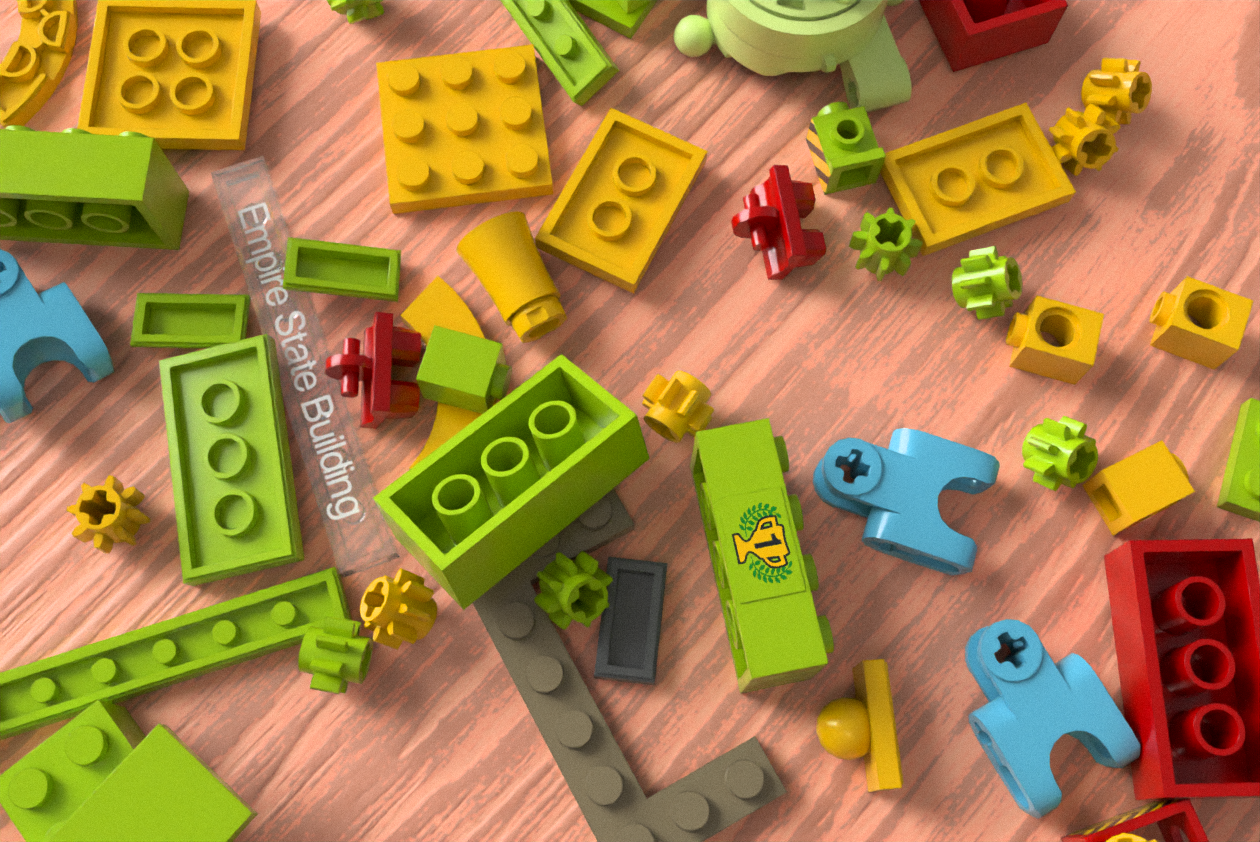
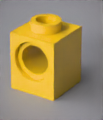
M1186 276L1171 293L1164 291L1158 297L1149 319L1150 323L1156 325L1150 346L1215 370L1239 350L1253 300ZM1188 315L1195 317L1201 323L1202 328L1196 326Z
M1036 295L1024 313L1015 312L1010 322L1006 336V345L1013 346L1009 367L1075 385L1094 366L1104 314ZM1041 332H1048L1055 336L1060 347L1048 344L1043 339Z
M1163 440L1101 470L1082 485L1113 536L1173 506L1195 492L1189 483V475L1184 463L1178 456L1170 453Z

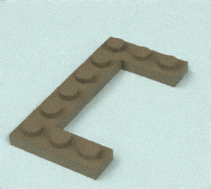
M613 488L475 600L473 605L597 842H703L787 792L755 736L646 798L552 621L549 619L548 614L534 602L537 594L532 585L540 581L536 575L538 571H543L549 563L556 559V553L561 552L570 560L575 561L581 551L590 554L634 530V523Z

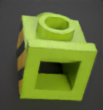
M835 102L823 107L816 117L811 118L806 141L824 195L876 183L886 155L883 147H878L865 106L849 109L846 102Z

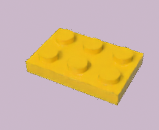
M1026 102L885 153L886 158L880 171L903 218L916 221L912 229V236L914 239L923 242L920 249L922 256L1068 203L1076 193Z
M610 108L535 237L536 247L634 294L707 160L708 151Z

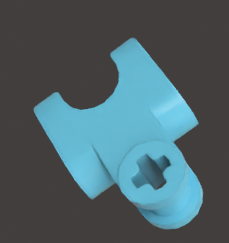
M0 249V414L4 421L10 424L32 413L33 407L28 401L24 390L25 379L41 363L66 361L76 366L86 380L93 383L115 371L105 343L67 284L62 282L37 294L16 259L9 252Z
M901 428L893 431L888 449L857 438L838 440L829 447L825 456L816 466L813 473V485L817 495L826 504L868 518L862 536V542L866 546L951 576L972 572L977 554V545L972 538L959 534L949 528L941 519L938 509V496L944 490H958L973 495L987 490L996 483L1000 464L995 456L923 431ZM841 465H847L851 468L850 477L854 479L852 483L843 480L844 471L840 468Z
M1005 619L995 622L990 626L977 630L969 637L965 646V662L989 701L969 714V723L977 740L1021 810L1032 817L1040 819L1052 812L1061 803L1062 792L1050 768V752L1054 743L1063 734H1068L1078 739L1088 749L1094 760L1106 767L1124 768L1139 758L1140 744L1095 671L1081 656L1071 653L1054 663L1035 631L1029 625L1019 620ZM1002 644H1006L1011 654L1006 656L1005 662L999 663L994 653L1001 648Z

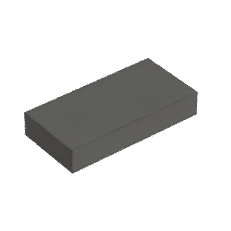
M608 557L606 573L612 577L613 581L606 586L608 591L607 602L610 605L601 614L594 679L646 685L655 684L667 563Z

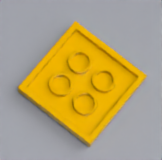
M98 0L77 129H82L92 134L117 136L126 131L138 132L154 138L161 149L245 150L261 20V10L257 1Z
M533 44L376 63L389 204L393 214L554 194Z

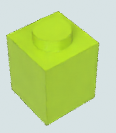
M434 325L416 381L423 398L483 414L493 406L495 398L502 400L506 396L512 376V366L506 365L502 343Z

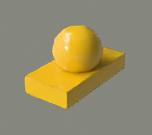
M884 659L862 660L852 668L856 699L841 697L831 700L826 704L817 718L816 732L820 744L829 754L836 758L854 760L864 756L868 792L899 789L904 785L888 664Z

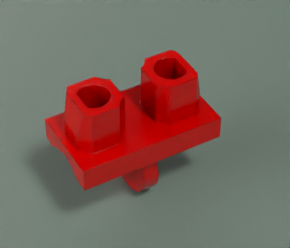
M773 165L769 169V178L762 184L755 186L749 195L743 197L745 210L733 216L731 224L734 235L740 238H751L753 250H762L768 280H783L795 267L814 265L826 254L827 248L823 232H820L819 229H802L800 218H806L814 210L816 198L812 183L791 180L788 165Z
M376 311L373 326L366 328L364 331L363 355H360L361 341L356 338H346L343 340V354L329 356L325 360V374L330 378L341 380V396L347 398L357 397L359 381H362L360 428L377 429L384 419L412 418L419 409L420 400L418 383L391 380L392 365L411 368L416 366L421 353V333L393 326V313Z

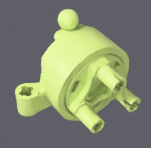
M707 0V18L700 15H688L679 21L673 34L676 47L682 54L688 57H700L706 54L712 45L716 44L726 58L733 57L743 66L764 76L818 70L828 73L835 71L836 65L840 64L846 97L851 109L865 106L866 112H871L908 102L911 98L910 73L904 58L899 53L884 16L886 6H896L905 0Z

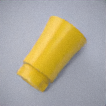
M514 211L493 217L475 227L461 239L456 248L457 254L476 275L493 300L506 325L512 326V329L517 333L522 343L540 339L547 333L556 330L567 320L559 300L561 295L545 267L535 245L526 215L523 212Z

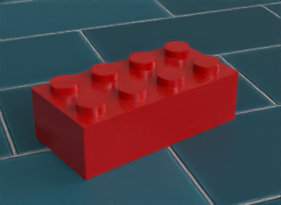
M1253 538L1129 540L1106 554L1104 562L1124 717L1140 744V756L1131 763L1135 800L1260 798V580Z

